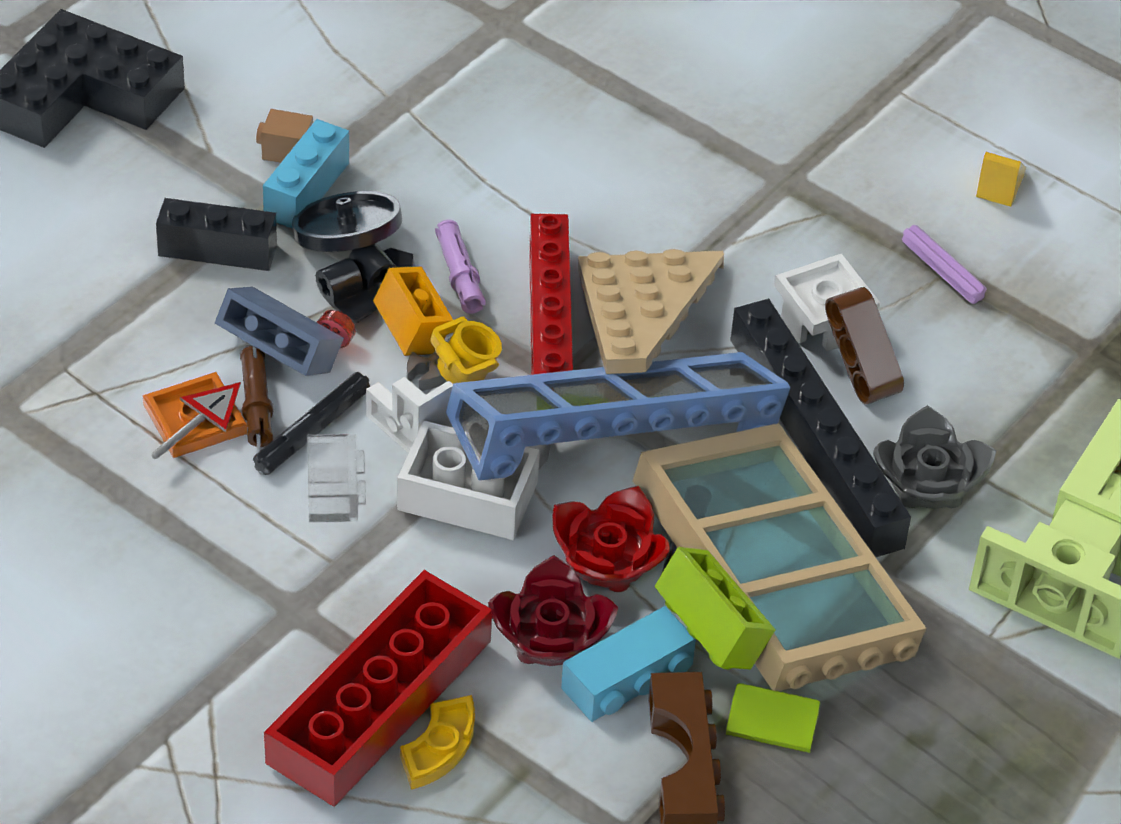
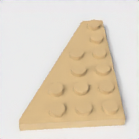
M669 249L663 253L647 254L643 251H629L625 255H609L604 252H594L588 256H578V273L606 374L642 373L649 369L652 365V359L657 358L661 352V344L665 339L670 340L678 330L680 322L684 321L688 316L690 305L692 303L697 304L706 292V287L714 281L717 269L724 268L723 251L684 252L678 249Z

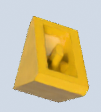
M985 152L976 197L1011 207L1024 177L1025 165L1017 160Z

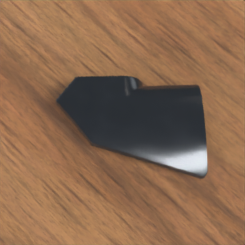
M377 243L354 249L349 254V258L318 270L315 274L316 283L325 300L341 316L356 324L377 310L373 300L388 269L412 267L414 254L394 248H388L383 251Z

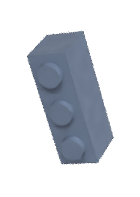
M253 286L228 288L214 323L305 376L330 373L344 339Z

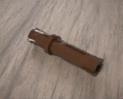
M248 346L240 353L245 394L242 416L247 421L248 442L256 447V434L260 436V447H264L273 441L271 418L274 408L272 401L268 398L265 352L256 348V358H254L253 346Z

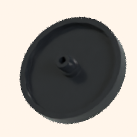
M355 191L328 196L310 203L294 216L292 226L295 240L300 246L314 251L339 252L366 247L391 236L400 228L402 214L399 201L389 194L375 191Z

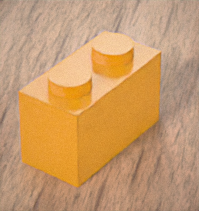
M422 266L388 269L373 302L404 356H409L412 352H415L417 355L433 354L435 348L430 338L434 328L452 321L453 318Z

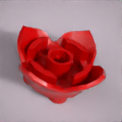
M639 486L615 491L605 497L600 506L595 510H591L584 503L575 501L554 505L552 514L553 532L566 556V562L580 578L590 584L608 588L613 592H624L630 587V583L636 581L643 573L653 569L669 554L670 546L668 540L661 534L654 535L653 533L654 513L652 505Z

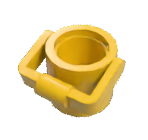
M462 316L434 328L430 341L439 356L437 368L446 381H450L453 384L484 380L488 373L494 371L499 366L497 358L502 351V342L499 336L485 324L468 321L465 316ZM453 333L450 340L446 342L443 337Z

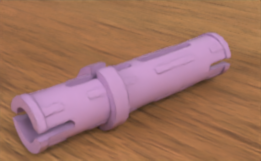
M444 220L437 225L438 228H435V233L450 270V285L458 293L462 310L469 314L477 313L483 309L482 305L486 303L479 287L480 276L478 270L471 265L458 223L454 220Z

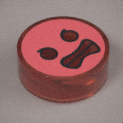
M327 310L317 321L318 324L344 338L340 348L347 347L356 334L353 321L340 311Z

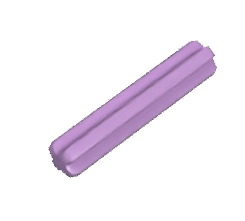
M912 225L909 229L906 228L904 230L902 242L969 303L976 304L979 300L982 301L984 299L986 287L919 226Z

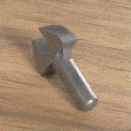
M415 352L410 354L407 362L406 378L411 382L416 375L424 374L419 379V389L421 391L436 388L446 383V380L441 376L437 368L439 356L436 352L427 358H423Z

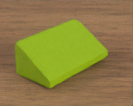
M737 683L727 723L726 735L810 753L818 720L820 701Z

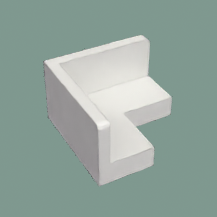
M406 377L392 384V393L381 383L377 382L366 389V416L409 453L424 420L453 428L446 414L453 384L447 381L425 395Z

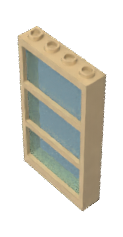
M779 423L641 452L633 482L646 495L652 505L654 514L676 547L708 550L776 629L755 662L756 667L772 690L798 689L806 684L824 679L833 680L844 674L860 670H871L879 665L895 661L903 662L916 655L926 631L925 625Z

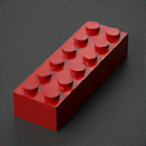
M423 570L264 731L265 764L335 807L429 708L430 704L446 690L491 642L492 609L428 571Z

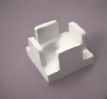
M842 253L775 276L774 287L783 298L781 318L798 343L807 340L808 331L812 336L824 332L822 346L826 351L838 348L825 312V303L830 297L865 287L871 292L878 311L880 308V301Z

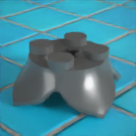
M927 405L906 420L896 443L890 440L878 443L874 448L873 455L879 468L891 481L894 490L899 494V499L905 507L938 509L944 507L956 508L962 504L965 494L980 483L989 473L995 459L996 450L977 440L959 443L954 427L947 418Z

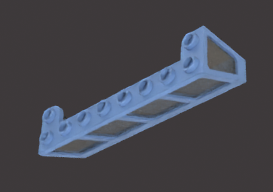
M743 352L655 361L652 362V365L646 372L606 374L604 367L453 383L446 414L480 481L506 478L512 475L522 460L525 447L733 422H739L736 432L777 424L790 391V386L785 380Z

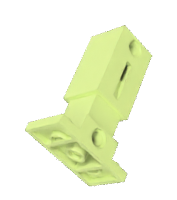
M1121 399L1116 401L1060 488L1050 525L1039 522L1026 543L987 526L980 536L969 590L1118 659L1121 657V585L1109 581L1111 573L1121 577Z

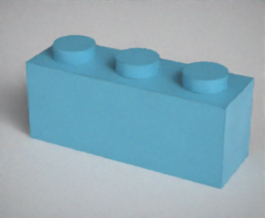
M316 119L263 184V210L275 212L276 223L293 229L292 220L294 216L310 203L322 199L349 164V130Z
M663 606L564 661L561 689L585 716L593 722L605 714H614L623 704L635 697L649 694L651 673L686 672L693 665L696 639L688 633L687 628L667 607Z

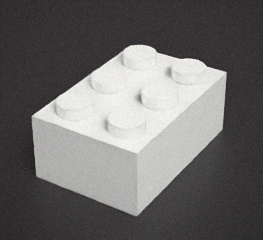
M424 420L397 478V510L514 540L538 483L540 450L525 447L522 460L512 475L506 478L479 481L454 428ZM466 431L480 460L487 436Z

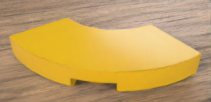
M472 695L431 703V720L426 731L415 741L400 746V758L411 790L440 779L450 772L466 754L473 738L475 725V707Z

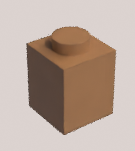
M270 109L265 123H259L256 135L257 144H261L262 160L281 163L313 124V116Z

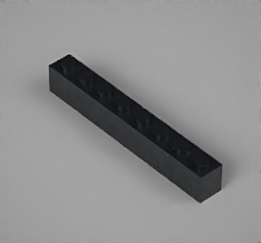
M770 299L734 308L730 341L737 352H743L789 384L790 391L780 420L809 466L876 558L905 549L911 521L910 514ZM749 368L758 385L770 383Z

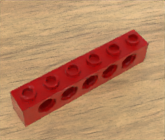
M531 213L529 235L531 375L572 371L568 214Z

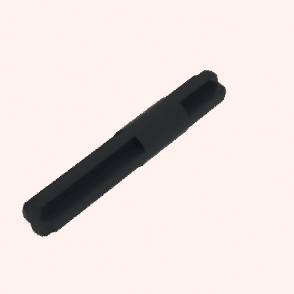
M360 372L353 373L253 457L255 469L261 471L264 475L271 474L366 394V389L371 387L369 378L366 375L363 376Z

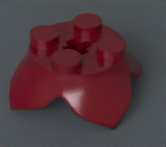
M555 555L544 560L525 577L520 593L515 594L511 591L500 592L488 602V607L492 609V619L497 629L515 647L518 659L526 664L536 663L546 666L563 665L564 661L590 648L609 631L618 612V606L608 597L599 594L590 597L586 596L583 592L581 579L574 569Z

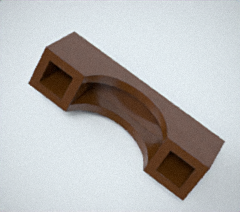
M702 672L651 673L648 694L651 734L664 737L676 744L688 760L680 770L661 778L658 803L660 824H717V821H724V795H716L715 785H720L721 781L720 760L712 759L711 750H716V725L708 724L707 715H712L711 689H704Z

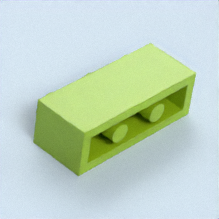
M678 547L654 586L666 600L665 605L685 623L688 633L708 651L710 660L722 669L751 670L776 631L708 550Z

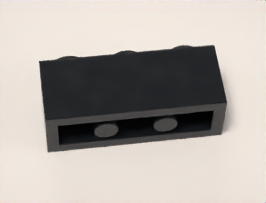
M164 198L156 221L158 256L270 271L277 247L276 213Z

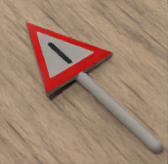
M241 382L180 397V401L199 414L152 453V458L158 459L205 419L226 432Z

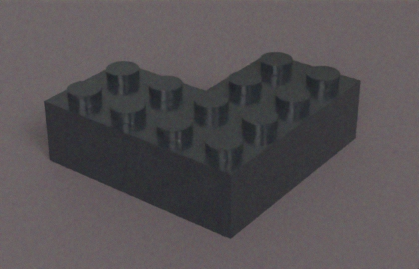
M60 9L0 69V130L45 148L84 106L147 130L185 89L183 56Z

